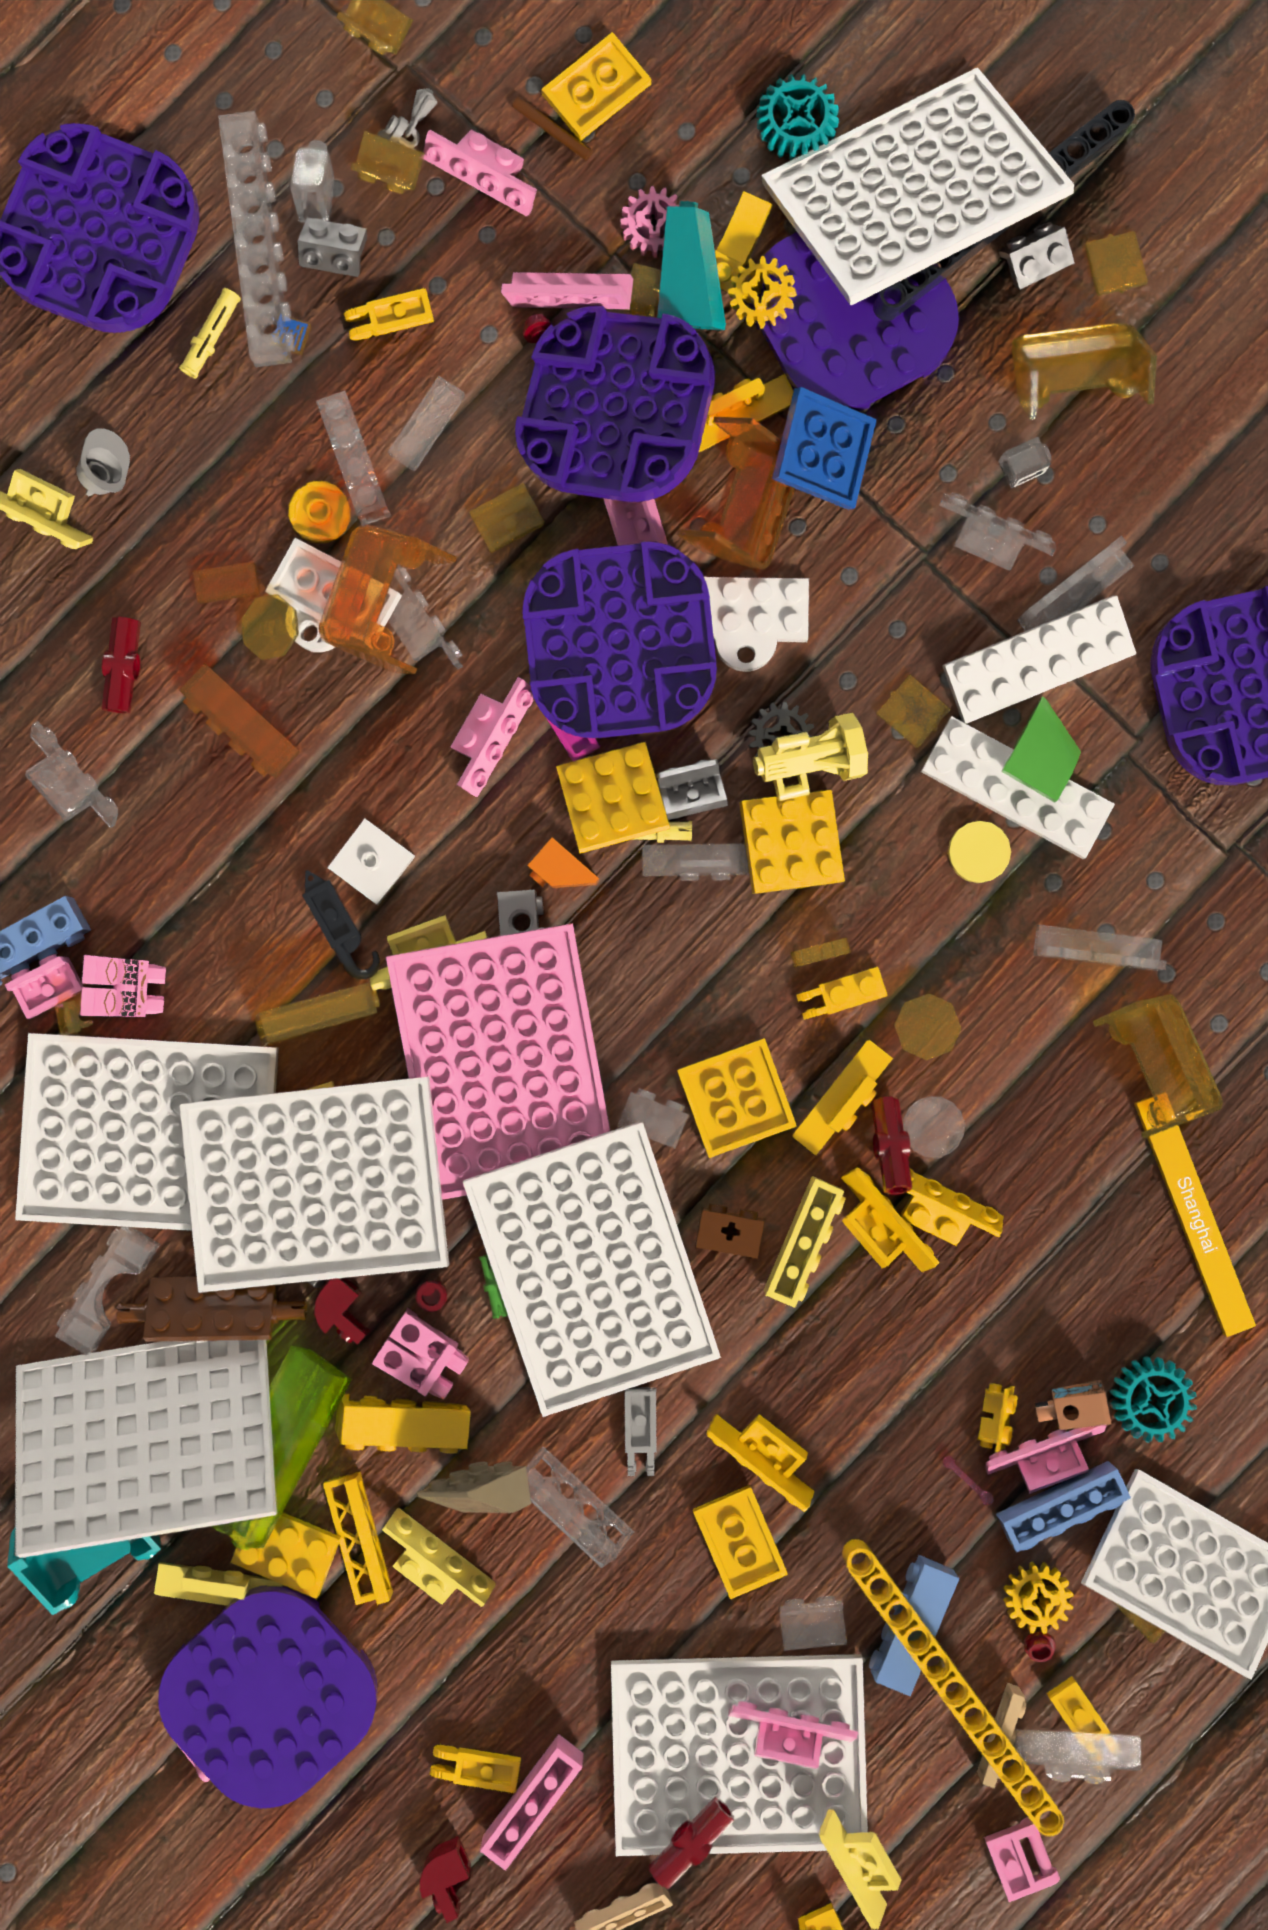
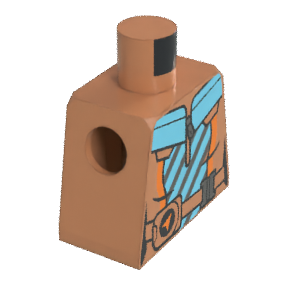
M1101 1380L1053 1389L1054 1400L1035 1403L1038 1421L1058 1419L1060 1430L1111 1424L1106 1395ZM1067 1405L1075 1406L1073 1409L1070 1410L1064 1409V1407Z

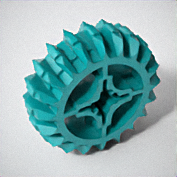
M791 73L788 76V83L779 78L776 82V87L769 85L766 92L767 95H762L760 98L761 106L757 108L756 114L759 119L757 120V129L762 131L760 136L762 142L769 141V151L778 148L779 158L788 153L791 161L795 159V155L801 156L808 154L811 150L816 151L819 149V146L827 145L829 143L828 140H832L835 137V129L839 124L837 117L839 108L838 105L834 104V93L826 94L828 89L826 84L817 87L818 80L816 77L811 82H807L806 76L803 74L800 80L795 81ZM814 108L817 109L821 116L822 124L819 127L814 123L815 119L812 117ZM776 109L781 112V117L784 119L780 128L773 117Z
M1143 1357L1142 1366L1139 1362L1133 1360L1131 1362L1132 1371L1125 1367L1121 1369L1122 1373L1126 1375L1123 1380L1118 1377L1114 1378V1382L1120 1388L1110 1390V1394L1118 1398L1110 1403L1113 1409L1118 1410L1114 1414V1418L1117 1421H1123L1121 1428L1125 1431L1131 1430V1435L1136 1439L1142 1435L1143 1440L1150 1443L1154 1436L1156 1441L1163 1443L1164 1433L1170 1439H1175L1174 1429L1177 1428L1184 1432L1186 1428L1181 1424L1183 1420L1193 1421V1418L1187 1414L1188 1410L1193 1411L1197 1409L1194 1403L1189 1402L1190 1399L1197 1396L1195 1391L1187 1390L1192 1386V1380L1184 1378L1186 1372L1182 1368L1175 1370L1176 1364L1170 1360L1164 1364V1360L1161 1357H1156L1152 1363L1149 1357ZM1164 1376L1172 1384L1155 1387L1148 1377ZM1138 1384L1139 1394L1135 1399L1131 1400L1133 1390ZM1151 1392L1158 1396V1398H1155L1157 1400L1155 1403L1156 1408L1148 1403V1401H1152L1149 1399L1152 1395ZM1175 1399L1174 1407L1170 1414H1168V1405ZM1151 1412L1157 1417L1158 1422H1140L1135 1418V1415L1139 1413L1144 1415Z

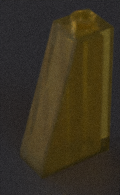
M369 983L259 1012L254 1017L261 1046L266 1047L372 1016L377 1013L376 1007L380 1006L376 990L373 991L370 989Z

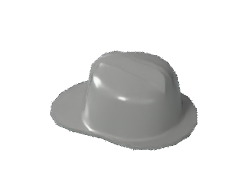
M95 429L89 432L83 445L80 461L76 467L78 480L86 488L85 494L87 496H92L93 494L104 495L109 492L116 493L123 489L130 464V454L126 444L117 434L107 429Z

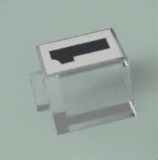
M1039 437L1005 451L999 459V463L1011 488L1044 474L1051 465L1050 451L1046 444H1041Z

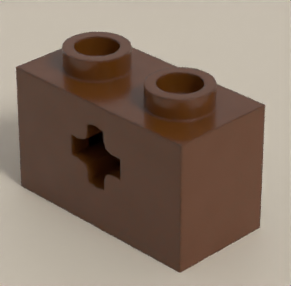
M711 1203L709 1204V1209L701 1208L695 1241L697 1248L758 1259L764 1227V1220L758 1218V1212L740 1209L739 1214L727 1212V1206ZM729 1222H733L734 1227L738 1229V1233L734 1232L731 1234V1237H726L725 1231L721 1229L722 1227H728Z

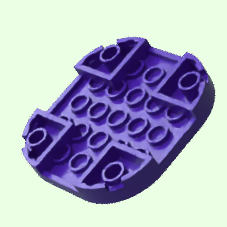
M78 123L60 125V130L46 136L44 133L37 136L20 156L18 163L22 168L0 219V275L19 297L38 308L98 331L121 333L138 329L155 319L166 307L173 294L198 231L199 206L196 195L181 168L165 154L157 150L151 153L102 134L98 127Z
M798 232L775 244L764 255L767 264H770L776 258L779 263L778 269L786 265L789 270L787 276L793 275L795 281L791 287L796 289L797 296L789 297L793 301L794 307L793 309H784L787 318L783 319L777 316L775 318L776 326H773L770 321H765V326L761 329L793 391L795 388L802 387L860 412L869 408L871 403L920 377L924 379L934 372L946 358L954 342L959 320L957 302L946 278L898 317L891 321H884L879 319L873 311V303L878 292L850 305ZM937 262L933 264L934 266L939 267ZM769 275V278L773 282H779V284H782L778 278H776L773 275ZM908 279L912 285L919 286L916 281ZM764 283L763 289L761 290V294L758 295L760 302L762 300L764 291L767 290ZM885 297L888 303L896 304L891 298ZM750 303L751 309L755 311V306ZM755 321L754 323L756 325L757 330H759L760 326L758 324V321Z
M587 306L566 313L568 316L566 319L562 320L555 327L551 324L545 330L532 354L535 365L522 417L517 416L515 427L516 442L520 454L540 481L558 491L625 502H643L665 495L678 486L689 474L700 449L715 384L714 365L705 343L690 324L668 314H662V318L607 312L604 306Z
M641 542L639 544L569 550L548 560L530 581L523 601V619L531 679L530 686L540 711L559 729L583 738H604L671 730L687 723L703 709L713 691L717 671L710 596L707 583L700 569L680 550L658 542Z
M1265 586L1262 589L1210 601H1199L1186 607L1166 623L1158 634L1153 646L1151 674L1170 750L1187 772L1211 784L1224 786L1238 785L1268 778V586Z
M259 1586L250 1589L244 1599L234 1598L223 1611L190 1641L183 1644L177 1650L164 1672L159 1687V1712L170 1737L224 1795L237 1803L253 1808L279 1807L305 1794L362 1741L371 1726L377 1705V1677L372 1663L364 1651L361 1650L359 1652L319 1609L320 1603L315 1598L287 1586Z

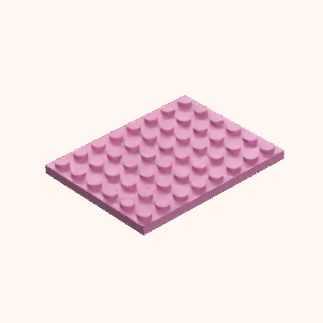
M573 923L386 957L409 1079L429 1077L442 1200L466 1196L467 1193L463 1184L465 1179L610 1132Z

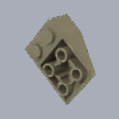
M488 1462L472 1463L469 1465V1470L451 1472L449 1474L450 1478L433 1480L429 1482L430 1487L417 1492L419 1498L460 1512L514 1513L531 1504L526 1466H513L512 1462H501L494 1466H488Z

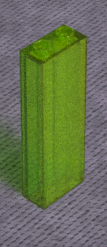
M291 1346L269 1387L277 1515L212 1525L217 1531L228 1534L233 1539L232 1543L240 1549L249 1550V1548L265 1547L352 1380L309 1348Z

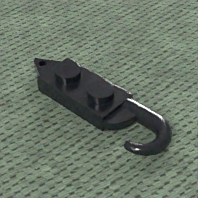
M306 870L305 893L302 896L343 968L355 979L365 980L377 973L380 966L378 952H372L373 963L371 967L364 970L357 967L350 954L360 945L361 933L331 880L325 881ZM310 876L314 878L312 881H309Z

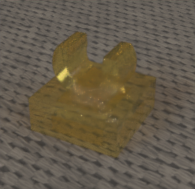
M75 1001L63 1002L55 1006L60 1035H72L80 1032V1028H86L93 1024L92 1020L82 1021L79 1019L78 1015L81 1011V1004L76 1006Z

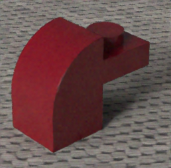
M347 1277L331 1279L325 1285L316 1299L315 1317L319 1327L325 1334L335 1325L339 1328L337 1333L348 1343L354 1341L358 1345L370 1330L347 1311L350 1305L362 1293V1290Z
M459 1836L445 1841L431 1850L424 1862L419 1888L422 1899L432 1895L435 1910L438 1914H443L446 1923L458 1918L461 1906L453 1885L468 1879L471 1869L470 1860Z

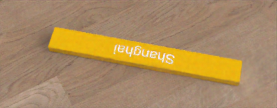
M1162 1092L1134 1103L1223 1335L1229 1337L1255 1327L1256 1324L1166 1093Z

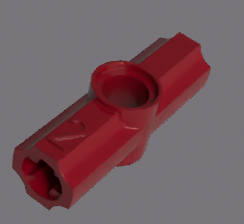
M112 617L109 649L104 652L102 660V673L105 678L102 710L119 714L131 712L134 681H137L140 674V656L137 653L141 627L139 620L128 617Z
M893 1096L881 1097L873 1100L871 1103L875 1128L873 1152L875 1159L879 1160L884 1193H889L890 1195L902 1194L912 1189L908 1161L910 1156V1138L908 1132L903 1129L899 1099Z
M714 1797L692 1821L687 1820L682 1823L673 1834L670 1844L649 1865L650 1873L660 1886L669 1889L691 1865H699L711 1851L713 1842L735 1820L734 1815L721 1799Z

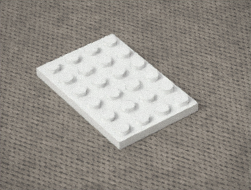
M1135 1469L1126 1486L1131 1498L1116 1508L1081 1583L1244 1677L1252 1679L1268 1644V1543L1141 1470Z

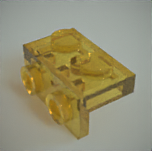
M351 0L346 13L339 11L336 17L345 23L343 26L345 31L357 38L363 35L370 40L368 46L382 55L385 52L398 53L413 22L412 18L386 0Z
M364 131L357 161L351 163L350 169L359 172L358 178L375 184L376 179L387 183L386 189L404 194L405 190H415L425 153L369 131Z

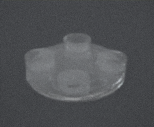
M929 1096L917 1100L909 1107L903 1119V1129L909 1134L910 1147L925 1157L937 1159L950 1154L959 1146L966 1127L961 1111L953 1102L943 1097Z

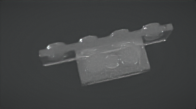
M943 494L939 506L967 518L954 544L955 547L1011 571L1024 543L1053 556L1056 543L1052 541L1053 538L1049 534L1040 530H1036L1033 533L1024 529L1025 525L1016 519L1007 518V520L995 516L996 512L987 506L979 505L977 508L968 504V499L960 494Z
M390 559L386 564L405 592L401 594L402 597L388 620L416 662L441 645L453 665L458 670L463 667L459 661V658L463 656L453 640L449 643L442 635V632L446 630L436 614L430 617L425 609L429 603L419 589L416 591L412 590L408 584L412 578L401 563L396 566Z
M38 721L33 723L30 737L48 757L26 770L25 776L65 822L91 806L110 828L115 826L118 809L113 800L101 794L92 776L88 773L84 774L80 770L75 757L68 750L64 751L59 746L56 736L48 727L44 728Z
M745 844L644 845L642 847L643 876H680V881H698L699 876L711 875V880L722 881L730 880V875H750Z
M1015 1729L1016 1739L1014 1747L1027 1764L1044 1765L1047 1777H1052L1055 1781L1068 1782L1071 1779H1084V1781L1091 1784H1101L1104 1780L1111 1781V1769L1142 1771L1141 1738L1139 1736Z

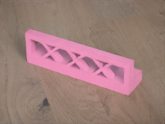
M513 273L512 284H502L501 293L513 307L582 308L587 306H604L605 309H630L633 278L630 274Z

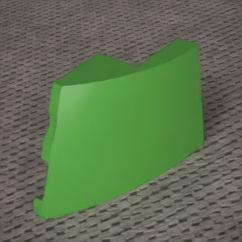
M1042 696L1030 715L1027 725L1014 745L1015 748L1001 772L1055 803L1068 783L1081 751L1046 698Z

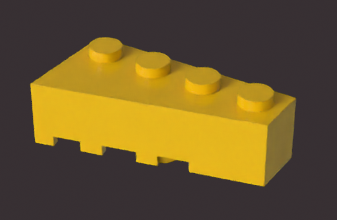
M338 1393L335 1432L340 1444L345 1445L346 1449L363 1450L364 1445L377 1446V1449L381 1451H395L396 1447H408V1450L412 1452H426L427 1448H439V1451L443 1453H458V1449H467L471 1411L464 1404L424 1401L422 1407H417V1403L409 1399L396 1398V1400H392L391 1404H385L384 1400L377 1399L378 1397L364 1396V1399L360 1401L349 1400L350 1394Z

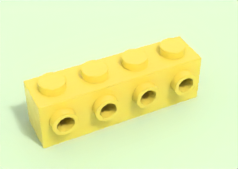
M814 1176L811 1177L765 1285L764 1293L766 1296L794 1308L798 1300L803 1301L809 1284L806 1283L810 1271L813 1273L816 1271L821 1259V1255L818 1252L822 1243L826 1244L833 1231V1226L830 1225L835 1214L839 1215L846 1199L843 1197L844 1190Z

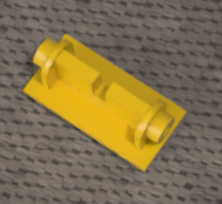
M990 1383L989 1389H985L983 1411L993 1413L994 1417L993 1419L981 1418L978 1439L981 1440L980 1446L993 1448V1444H996L995 1452H1000L1005 1449L1006 1445H1010L1013 1428L1009 1426L1010 1414H1014L1017 1407V1396L1013 1395L1014 1386L1001 1391L1002 1385Z

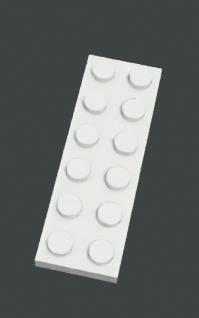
M1111 596L942 666L961 720L967 724L1136 654L1118 597Z
M951 716L921 772L1081 859H1085L1115 804L1071 780L1066 784L1058 801L1054 803L1001 772L1013 751L1012 748Z

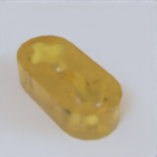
M843 938L794 951L790 954L795 968L851 953L848 939Z

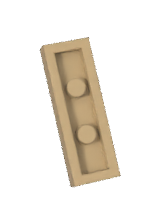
M1007 1683L995 1721L1014 1745L1016 1739L1015 1726L1018 1718L1021 1719L1024 1716L1027 1703L1021 1689L1018 1686ZM990 1734L987 1743L993 1741L996 1734ZM982 1755L977 1774L982 1784L995 1788L997 1779H1000V1777L984 1755ZM1006 1761L1004 1762L1002 1768H1006Z
M650 1883L643 1886L640 1892L629 1897L623 1896L613 1900L608 1907L601 1910L588 1911L583 1915L582 1919L575 1921L574 1924L576 1930H621L673 1906V1903L665 1887L660 1886L658 1883Z

